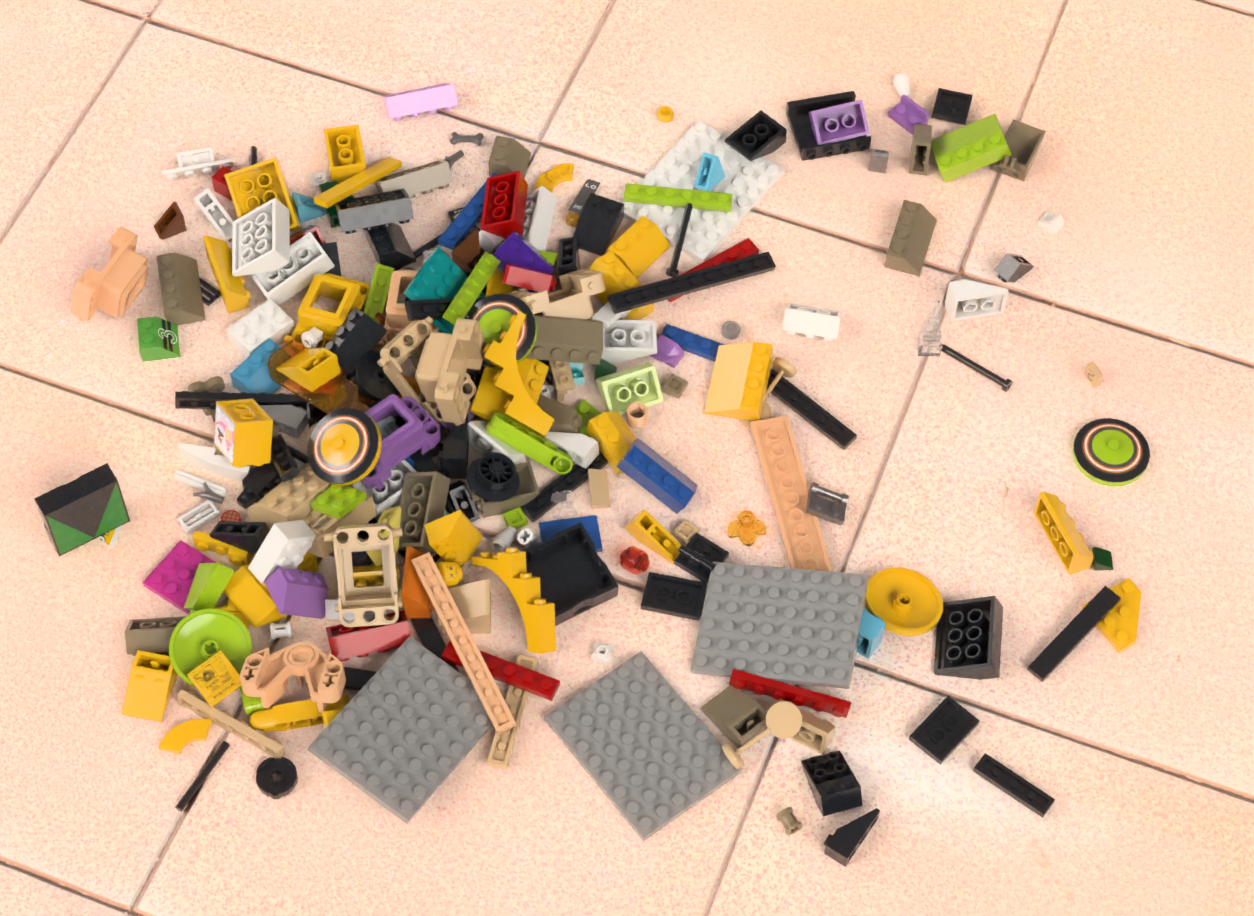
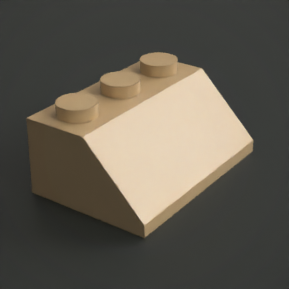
M780 699L778 702H790V701H784V700ZM800 709L803 724L800 731L790 738L824 754L834 736L836 726L826 719L822 720L808 710Z

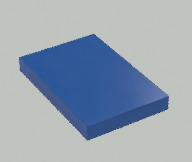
M597 515L539 522L542 542L581 522L594 543L596 552H602Z

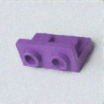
M903 94L900 103L888 111V117L913 135L914 123L927 125L929 113Z

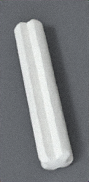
M177 469L174 473V479L202 491H205L203 483L206 482L208 488L215 494L223 497L227 495L226 487Z

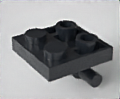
M696 533L686 546H680L678 550L680 554L674 560V564L702 582L708 583L710 572L715 567L712 562L724 563L729 557V552Z

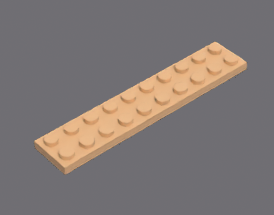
M788 416L750 422V428L790 568L833 572L818 518L805 513L809 488Z

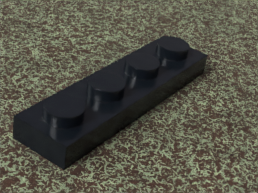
M279 434L272 438L271 459L283 482L291 480L300 473V470L282 435Z
M986 753L973 769V772L1042 818L1055 801L1054 798Z

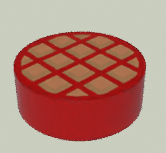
M228 510L222 514L221 521L241 522V517L237 511Z

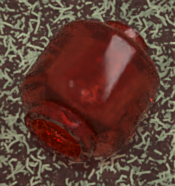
M635 546L628 547L620 554L621 567L632 574H641L649 567L650 560L648 554Z

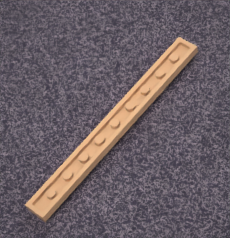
M430 552L412 559L411 563L496 733L500 734L515 727L516 722Z

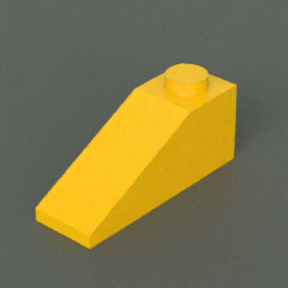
M645 509L635 514L624 527L637 541L674 564V560L680 554L678 550L681 544Z

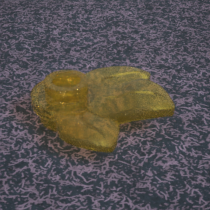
M748 510L739 513L737 520L731 522L728 527V537H739L740 541L748 547L755 543L757 535H766L765 524L757 520L755 515Z

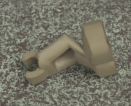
M220 376L212 377L205 382H194L188 386L189 392L207 391L220 393L225 389L224 380ZM202 409L205 415H211L213 422H215L216 410Z

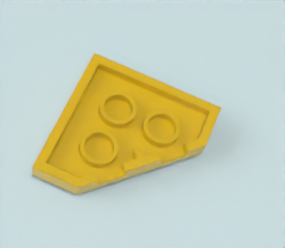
M1130 578L1125 579L1110 589L1121 597V600L1096 626L1118 653L1134 645L1137 636L1141 591Z

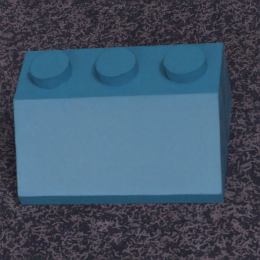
M268 338L230 373L232 385L240 392L274 394L290 379L277 371L276 368L291 357L283 347Z

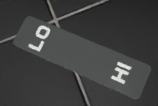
M587 179L568 211L581 214L591 193L594 194L601 183Z

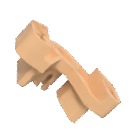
M299 642L270 654L268 647L249 655L244 662L239 677L243 693L250 697H261L263 708L272 706L285 693L288 677L291 674L295 675L297 684L301 688L303 687L302 679L304 678L306 688H309L312 702H316L319 713L326 710L328 703H334L340 699L346 683L342 662L331 653L327 656L314 644L308 642Z

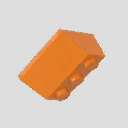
M406 547L401 591L407 619L431 618V612L435 609L411 563L412 559L424 555V553L412 547Z

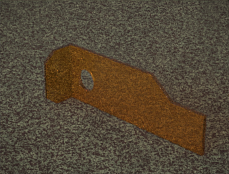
M293 339L270 355L267 367L271 380L324 413L329 414L343 408H353L362 412L370 409L359 402L358 386L339 374L311 392L277 371L276 368L304 350L303 343Z

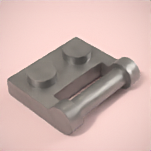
M812 482L808 492L805 513L841 526L845 519L849 495L845 493L839 494L820 487L818 483ZM816 493L831 498L833 500L839 501V503H835L822 497L816 496Z

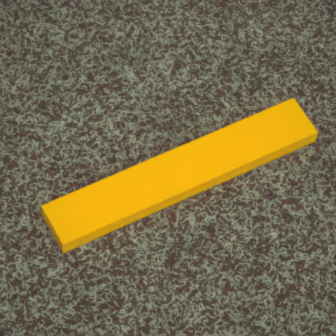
M387 157L314 197V203L329 208L401 168L402 162Z

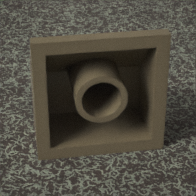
M496 136L488 162L489 176L493 173L501 175L520 170L525 178L531 152L514 138Z

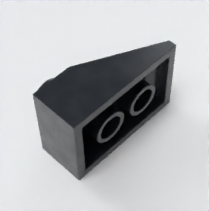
M760 110L728 136L724 142L749 161H753L775 152L786 143L787 129Z
M593 193L590 194L573 234V237L577 236L579 249L599 256L606 253L624 218L623 203Z
M468 413L464 423L459 426H453L443 442V450H439L440 471L444 472V476L449 479H466L469 452Z

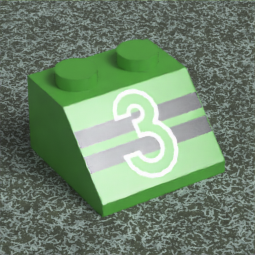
M156 316L137 319L139 350L143 362L180 357L177 324Z

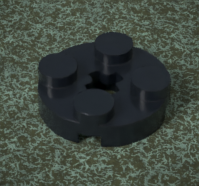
M285 757L267 758L258 766L256 771L258 789L272 799H280L293 791L298 783L296 767L292 761ZM282 774L281 779L278 781H273L272 775Z

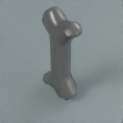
M453 132L450 143L455 145L460 142H469L481 146V140L484 138V135L482 133L473 136L458 135L456 132Z

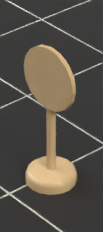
M776 357L773 361V366L779 373L766 390L765 400L782 375L792 378L797 374V369L789 361L780 357ZM765 400L760 420L770 419L771 408ZM739 419L745 427L750 428V422L753 420Z
M790 702L773 704L766 715V730L739 749H736L729 742L722 745V749L732 765L739 770L744 764L740 754L769 733L781 739L795 736L803 724L800 709Z

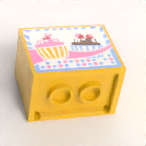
M254 399L216 401L214 445L231 465L243 468L245 465L262 466L263 464L270 463L272 418Z

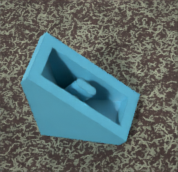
M703 152L694 187L710 191L725 177L719 157Z
M295 192L292 193V199L300 223L326 214L324 207L314 203V198Z

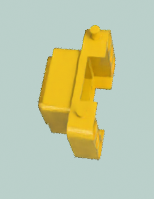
M330 273L316 274L298 309L299 321L292 336L285 335L284 342L293 345V350L296 354L304 349H310L303 345L301 335L316 327L323 332V339L318 342L316 348H325L326 344L336 334L337 329L343 325L348 315L355 308L364 312L370 290L369 285ZM320 296L341 301L336 313L313 308L312 306L318 302Z

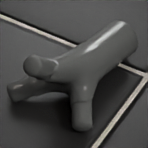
M459 150L452 156L445 157L444 161L449 162L450 170L453 164L464 156L462 150Z

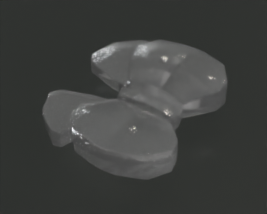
M565 490L559 493L556 491L552 495V502L562 504L561 508L551 512L555 519L577 517L578 512L573 508V502L577 497L575 492Z

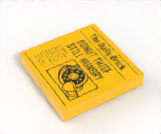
M221 650L187 674L211 708L242 687L240 675Z

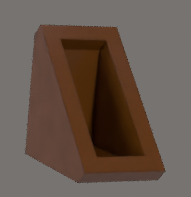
M173 202L154 225L159 238L162 240L187 231L184 216L177 202Z

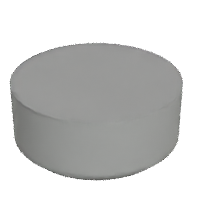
M735 321L725 322L722 325L723 337L729 340L736 339L740 335L739 324Z

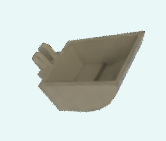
M1013 119L1005 134V139L1012 155H1006L1004 159L992 163L991 169L1014 179L1025 181L1046 131Z
M530 461L515 464L520 478V486L517 493L506 501H487L478 497L470 489L473 502L476 501L478 512L482 511L483 518L503 514L519 506L526 505L539 494Z

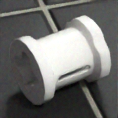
M528 528L521 530L517 536L518 542L526 546V548L542 542V539L534 535Z
M291 621L281 624L270 622L271 640L282 637L292 639Z

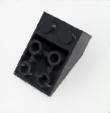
M840 750L801 760L814 800L822 816L862 806L861 786Z

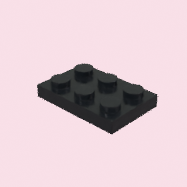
M649 572L641 609L699 621L707 583Z
M947 696L909 736V740L941 765L979 725L980 720L951 697Z

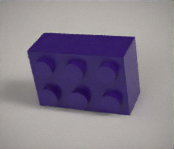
M517 231L513 232L493 254L495 258L501 261L498 268L503 273H505L506 265L511 263L550 274L556 271V268ZM527 289L528 292H532V293H535V292H536V291H534V290H529V289Z

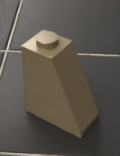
M914 123L909 174L927 175L932 125Z
M540 394L537 405L542 411L555 419L549 432L578 433L579 427L582 425V419L575 408Z

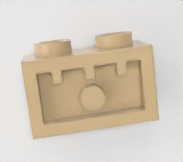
M549 360V371L553 375L556 401L564 402V396L567 394V391L575 389V382L569 362Z

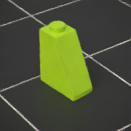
M199 563L184 605L185 609L190 610L189 614L202 609L214 608L231 579L234 569L219 563Z

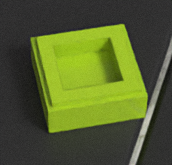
M520 506L502 514L507 527L511 526L517 530L528 525V520Z

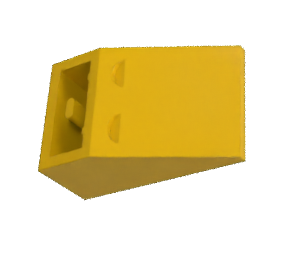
M326 348L304 349L276 368L277 371L311 392L341 373L337 355Z
M137 650L130 671L122 715L162 723L178 677L171 664L170 656Z

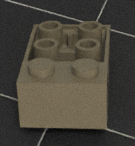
M731 685L700 708L737 749L767 729V711L758 702Z

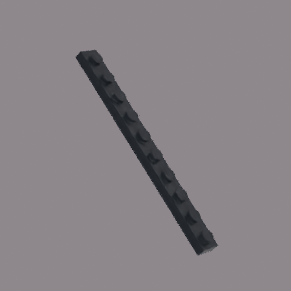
M768 251L610 294L607 299L614 314L773 271L776 265Z

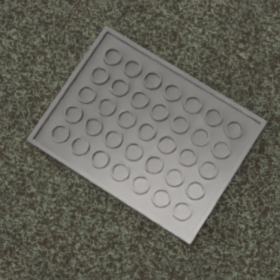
M712 562L715 567L710 572L690 669L692 674L731 677L732 670L736 669L783 683L850 689L869 581L867 574Z
M409 636L309 745L308 751L408 825L493 725L471 681Z
M642 651L544 716V721L643 841L742 772V768L738 770L732 765L725 755L721 743Z

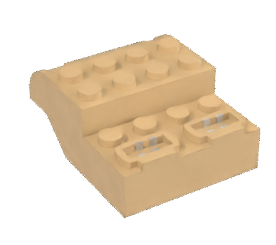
M306 463L299 469L300 473L296 477L285 482L282 481L268 492L264 498L253 504L249 508V518L255 522H265L270 530L274 523L303 520L316 535L311 548L307 552L326 558L334 551V543L332 541L325 542L324 534L335 532L339 526L367 524L377 514L373 498L367 494V498L342 519L313 510L310 502L331 487L332 484L320 479L313 472L310 464ZM345 532L337 534L338 539L341 541H346L349 538Z

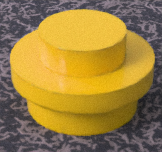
M662 106L657 111V119L661 122H670L674 118V112L669 106Z

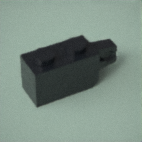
M270 460V463L256 466L242 480L244 490L236 500L237 504L244 509L260 501L268 492L283 481L272 460Z

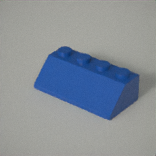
M638 437L616 466L676 514L686 507L698 486Z

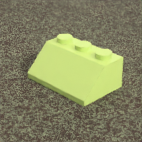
M649 362L596 379L600 397L607 412L618 411L622 415L627 413V408L631 403L640 402L647 407L664 401L655 366Z

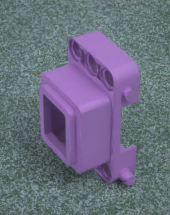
M392 394L364 412L375 423L386 416H393L395 418L398 415L406 424L382 440L380 457L375 467L360 482L365 488L376 487L378 490H381L384 487L382 482L392 476L391 468L420 449L423 455L440 442L439 424L414 398L406 396L399 399L398 396Z

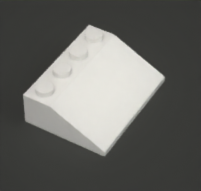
M274 198L233 222L232 275L234 277L275 271L290 263L289 209L278 199Z

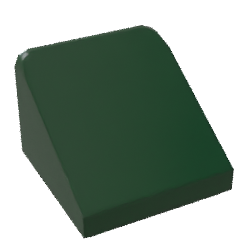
M601 359L600 365L596 366L595 380L616 373L617 367Z
M1093 547V570H1113L1111 552Z

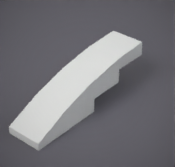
M178 443L177 445L182 458L213 474L242 481L251 472L250 466L243 468L233 467L225 456L217 455L216 448Z

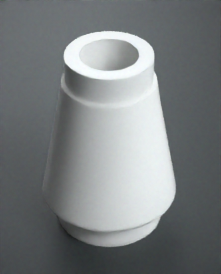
M905 73L896 75L893 84L900 99L903 94L910 98V78Z
M509 526L492 538L491 548L496 553L506 551V548L511 546L517 535L516 529Z

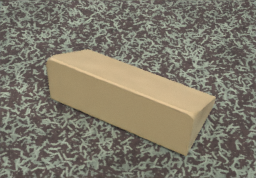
M588 469L591 509L611 508L607 470Z

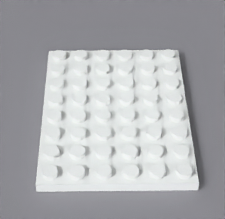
M698 120L639 182V185L706 191L694 187L703 152L719 157L725 177L710 192L733 194L731 212L692 208L682 247V252L703 263L783 176L785 169L765 157L749 161L724 142L728 136ZM624 200L621 202L624 204V218L635 223L642 215L657 224L669 244L675 247L685 208L624 202Z

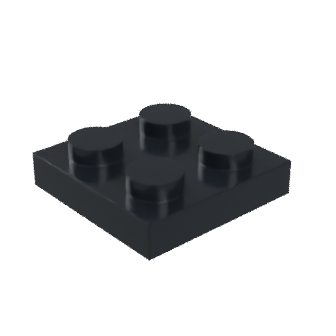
M939 88L931 118L966 125L973 95Z

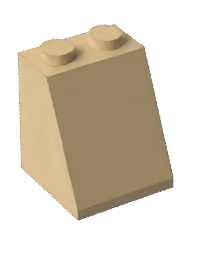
M490 579L448 588L470 633L491 634ZM438 617V627H442L443 635H446L447 633Z

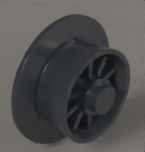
M375 351L365 353L357 361L354 378L356 388L365 398L373 401L377 399L384 400L392 394L398 396L400 392L384 373L383 367H380L377 363L381 358L380 352Z
M497 452L487 453L481 458L474 460L467 469L466 480L469 488L484 500L491 502L506 501L512 498L519 489L520 478L515 464L504 454Z

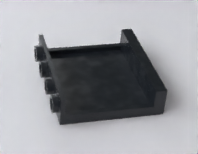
M854 91L787 102L786 116L802 161L870 149L871 136L867 137V135L818 145L812 130L808 112L855 101L856 95Z

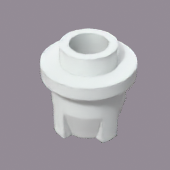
M313 327L308 332H304L301 335L303 345L307 348H316L318 342L323 339L322 330Z

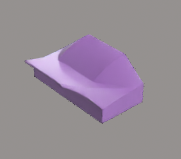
M656 334L657 353L649 356L675 368L684 357V350L673 340L662 334Z

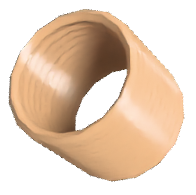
M634 402L627 408V423L632 428L639 429L647 423L648 409L643 403ZM634 413H640L643 416L635 418L631 415Z

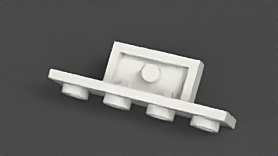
M212 147L176 153L179 168L164 170L161 173L163 178L173 180L180 175L190 177L194 176L197 172L206 174L222 166L234 165L232 158L214 161Z

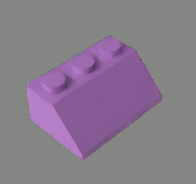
M863 100L808 112L818 145L870 134Z
M279 567L264 582L280 614L318 619L324 618L326 610L325 599L328 597L329 588L321 573Z

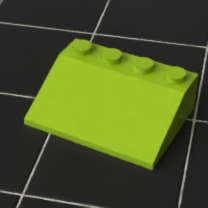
M996 113L931 140L934 157L945 183L1002 160L1006 155H1012Z

